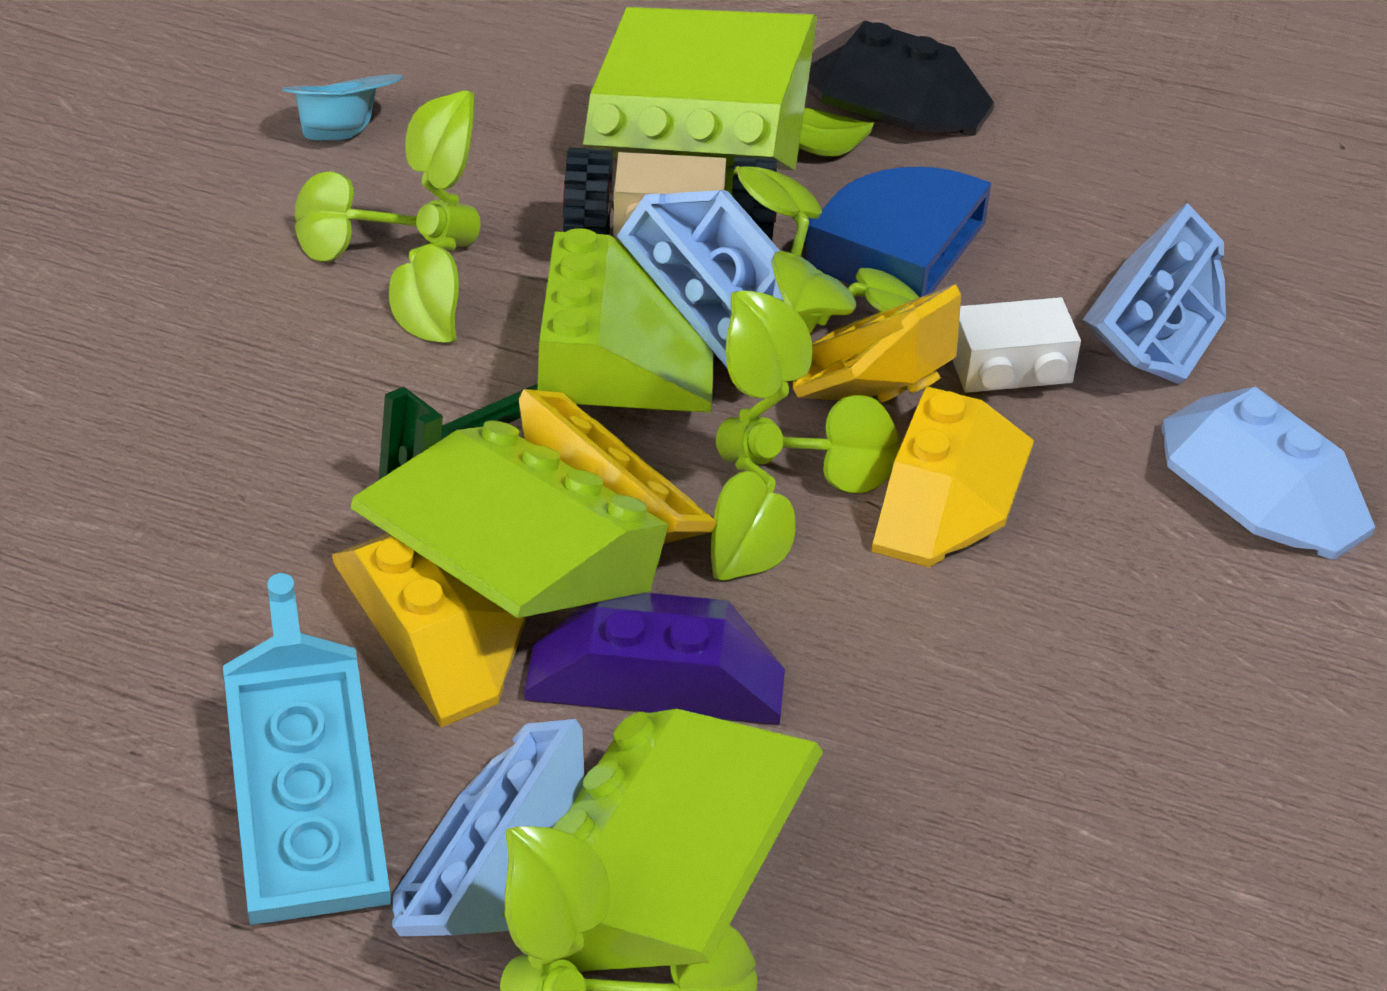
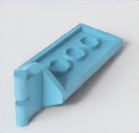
M285 573L275 574L267 582L273 637L223 665L250 925L391 904L356 649L300 633L294 580Z

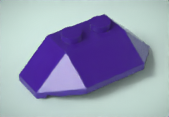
M641 593L583 605L535 643L524 690V700L642 712L681 709L718 719L780 725L785 668L729 600Z

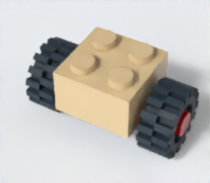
M569 147L563 190V232L582 228L591 230L596 234L609 235L610 213L613 210V237L618 239L617 234L646 194L724 190L726 158L618 152L615 186L612 187V150ZM734 156L733 171L739 166L760 167L777 172V159ZM733 174V198L773 242V230L777 212L763 206L754 199L740 182L738 174Z

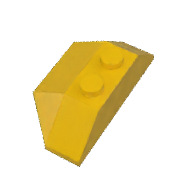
M957 285L946 287L841 326L813 342L812 363L808 373L804 377L793 381V390L797 397L839 401L850 395H865L869 397L876 395L880 403L898 396L907 389L910 393H915L939 380L941 377L937 369L956 358L961 306V293Z
M926 386L894 461L871 552L931 567L944 560L945 554L968 547L1004 527L1031 455L1034 440L984 401Z
M523 390L519 398L524 439L534 445L545 446L557 451L561 455L560 460L576 470H584L598 475L603 480L602 485L618 495L630 496L645 503L647 512L669 524L664 544L713 531L717 523L714 518L603 425L588 416L563 392Z
M389 533L332 554L333 564L441 728L499 704L504 689V681L523 631L525 617H515Z

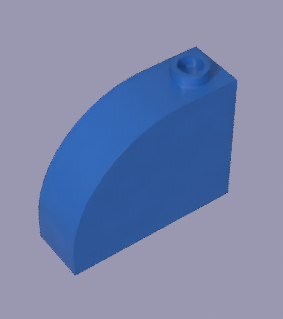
M934 167L892 168L860 177L847 184L831 198L822 209L819 219L809 218V226L804 244H807L806 260L824 274L849 284L858 282L855 275L860 268H872L898 278L919 297L933 293L985 225L991 182L961 172Z

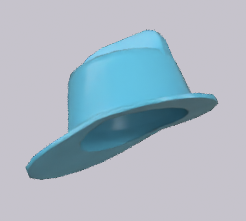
M399 74L379 75L326 86L282 87V91L295 93L301 130L305 138L309 140H344L352 138L361 132L370 121L376 88L396 83L402 80L403 76Z

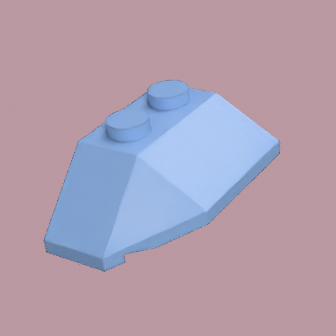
M726 190L646 194L617 234L618 239L726 367L725 350L731 318V293L734 291L760 292L784 302L771 265L774 253L780 250Z
M1188 203L1185 204L1122 264L1085 315L1083 321L1120 360L1180 384L1187 379L1226 320L1225 278L1220 259L1224 257V241Z
M1256 386L1202 397L1163 419L1162 435L1164 436L1167 467L1254 535L1295 548L1313 549L1317 551V555L1331 560H1335L1373 535L1375 530L1374 522L1344 451Z
M576 719L525 724L512 738L515 744L493 758L459 794L393 893V913L395 918L392 920V927L399 936H444L509 931L507 921L502 915L505 911V886L508 871V848L505 831L508 828L517 826L553 828L555 823L568 812L583 788L584 780L583 730Z

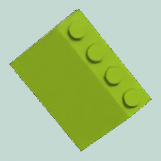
M626 7L590 93L583 145L591 149L612 150V157L617 159L618 152L726 158V166H734V156L777 159L778 170L795 171L817 16L814 14Z
M577 228L567 232L555 231L539 338L538 390L563 392L576 404L711 413L713 389L712 349L624 244L610 235L596 234L588 229Z
M487 421L483 427L454 431L353 496L350 507L517 618L650 592L669 525L647 512V506L642 501L630 496L618 495L603 486V480L598 475L574 469L560 460L561 455L557 451L530 443L519 436V430L516 427L500 421Z
M681 709L647 714L645 712H637L625 718L616 727L613 733L614 739L599 763L586 774L583 780V788L568 812L553 826V829L567 832L588 844L602 860L608 875L610 893L609 907L605 918L593 929L582 932L584 937V947L582 950L562 958V960H567L574 964L579 972L709 963L823 754L820 746L814 741Z

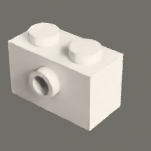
M1062 297L960 306L956 358L953 359V363L965 393L1073 383L1081 339Z

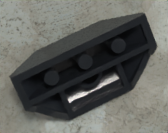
M864 20L817 47L812 53L807 88L821 102L912 131L935 133L959 131L963 135L975 136L994 109L993 99L956 48L938 43L935 39L927 36H915L892 29L884 23H872Z

